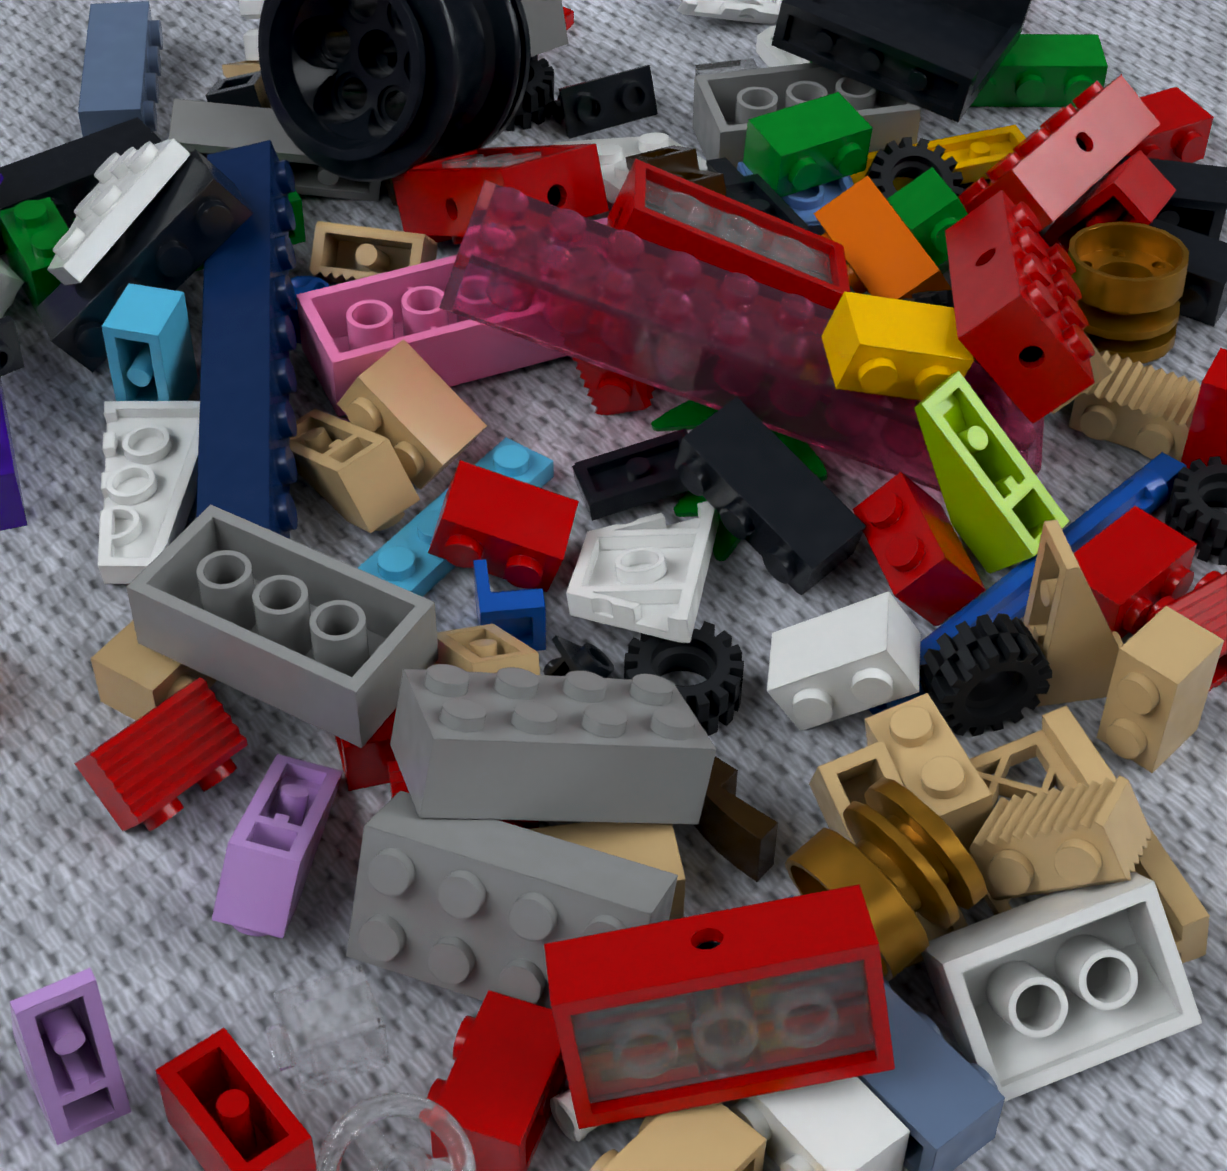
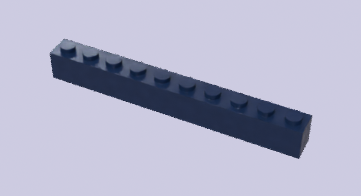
M271 140L207 155V160L236 185L253 214L204 262L196 518L211 504L290 539V531L296 530L298 527L297 511L290 495V483L297 481L296 462L290 449V438L297 435V423L293 408L289 403V394L295 393L297 390L294 368L289 359V351L295 350L297 345L294 327L289 318V310L296 308L295 291L289 277V270L296 267L295 253L289 238V231L295 230L296 223L293 208L288 199V194L295 192V180L289 162L287 160L280 161Z

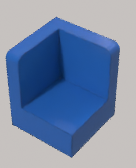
M486 559L473 560L478 626L495 624L534 650H546V607L543 588L491 592Z

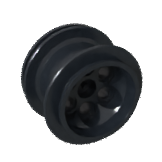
M264 0L258 29V54L261 76L268 100L278 122L296 147L311 161L332 174L354 181L371 182L386 180L409 171L427 156L440 159L483 148L490 144L505 130L515 116L522 102L530 72V35L521 0Z

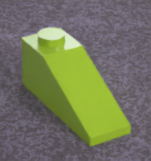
M959 370L951 374L914 407L952 526L986 572L991 574L1034 557L1038 553L1044 521L1058 520L1061 529L1069 522L1066 515Z

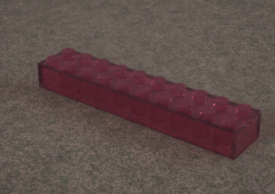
M484 181L439 307L440 309L716 410H720L734 398L738 397L771 430L894 475L902 472L913 482L941 492L914 409L922 400L835 388L821 337L834 310L810 302L801 295L789 294L754 281L745 274L732 273L700 261L686 252L674 251L641 239L632 232L617 230L582 217L573 210L558 208L526 196L517 189L502 187L489 181ZM974 361L964 378L1037 476L1042 464L1044 417L1032 424L986 370Z

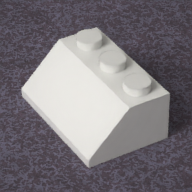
M1133 872L1130 873V881L1057 891L929 941L930 946L921 954L942 1014L966 1060L969 1063L978 1064L990 1074L999 1092L1005 1097L1004 1102L1202 1023L1153 880Z

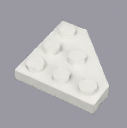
M174 138L157 144L148 141L139 150L131 147L121 156L117 152L112 154L95 172L94 177L100 182L74 210L77 216L69 231L53 248L52 251L55 253V256L47 270L64 285L81 283L191 154Z

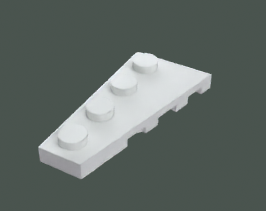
M104 401V416L107 422L106 433H103L102 446L105 455V472L101 473V491L104 497V507L100 511L98 568L104 584H130L184 531L197 493L200 401Z

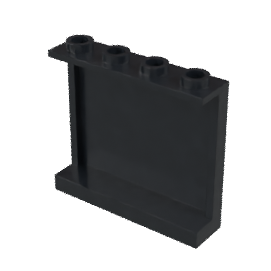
M783 0L772 46L950 120L959 122L1019 40L1032 0Z

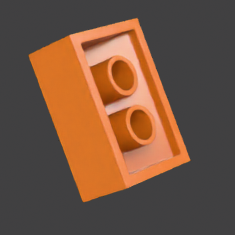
M868 175L813 213L825 230V233L821 236L844 246L849 285L855 293L863 294L867 291L869 295L903 300L904 298H912L911 294L917 292L952 290L940 269Z

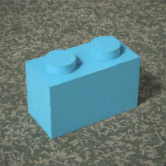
M128 283L101 326L116 401H188L198 383V375L185 293Z

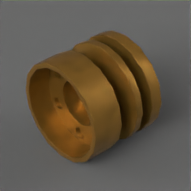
M1122 221L1098 223L1078 231L1070 239L1068 255L1076 267V272L1071 276L1082 294V299L1077 301L1087 318L1089 325L1083 330L1099 353L1107 350L1110 356L1118 353L1121 359L1129 357L1132 363L1137 361L1148 363L1164 357L1174 347L1180 313V302L1178 300L1183 296L1189 250L1180 239L1167 231L1141 223Z
M881 777L865 792L864 796L867 804L853 801L842 813L846 827L856 845L836 831L824 827L791 855L785 862V866L791 880L801 895L860 884L879 942L883 976L887 981H890L930 946L927 934L915 912L934 925L947 930L960 919L957 906L969 910L987 894L985 880L973 858L943 819L913 792L893 779Z

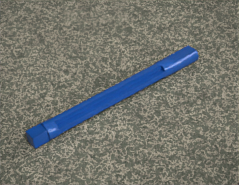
M1162 452L1135 472L1111 493L1062 530L1073 553L1135 505L1148 514H1152L1170 498L1178 472L1184 466L1187 468V465ZM1037 554L1030 559L1024 560L952 618L920 641V665L927 664L924 655L928 649H941L936 640L944 633L951 638L957 635L959 632L955 626L964 621L971 628L976 626L977 616L986 614L989 615L992 622H994L998 613L1008 614L1011 621L1015 617L1021 619L1026 611ZM919 681L918 693L870 708L869 711L875 715L926 693Z

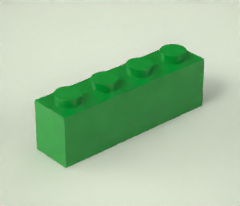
M1021 34L1019 40L970 107H1066L1070 103L1076 107L1072 100L1098 80L1104 88L1108 65L1099 35Z

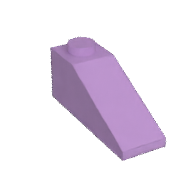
M280 754L275 756L228 842L212 915L213 921L232 925L237 931L246 935H270L283 939L297 909L343 771Z
M91 968L10 1001L13 1035L24 1069L57 1145L131 1112L97 981Z

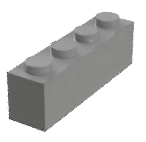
M173 98L169 139L174 138L190 154L196 149L207 159L208 154L271 140L279 160H287L289 162L295 180V190L298 194L379 201L381 181H354L342 178L321 168L291 141L272 109Z

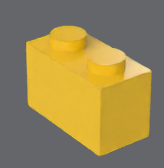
M844 291L821 335L835 388L841 390L923 400L956 371L959 370L963 377H965L974 362L972 354L958 340L953 307Z

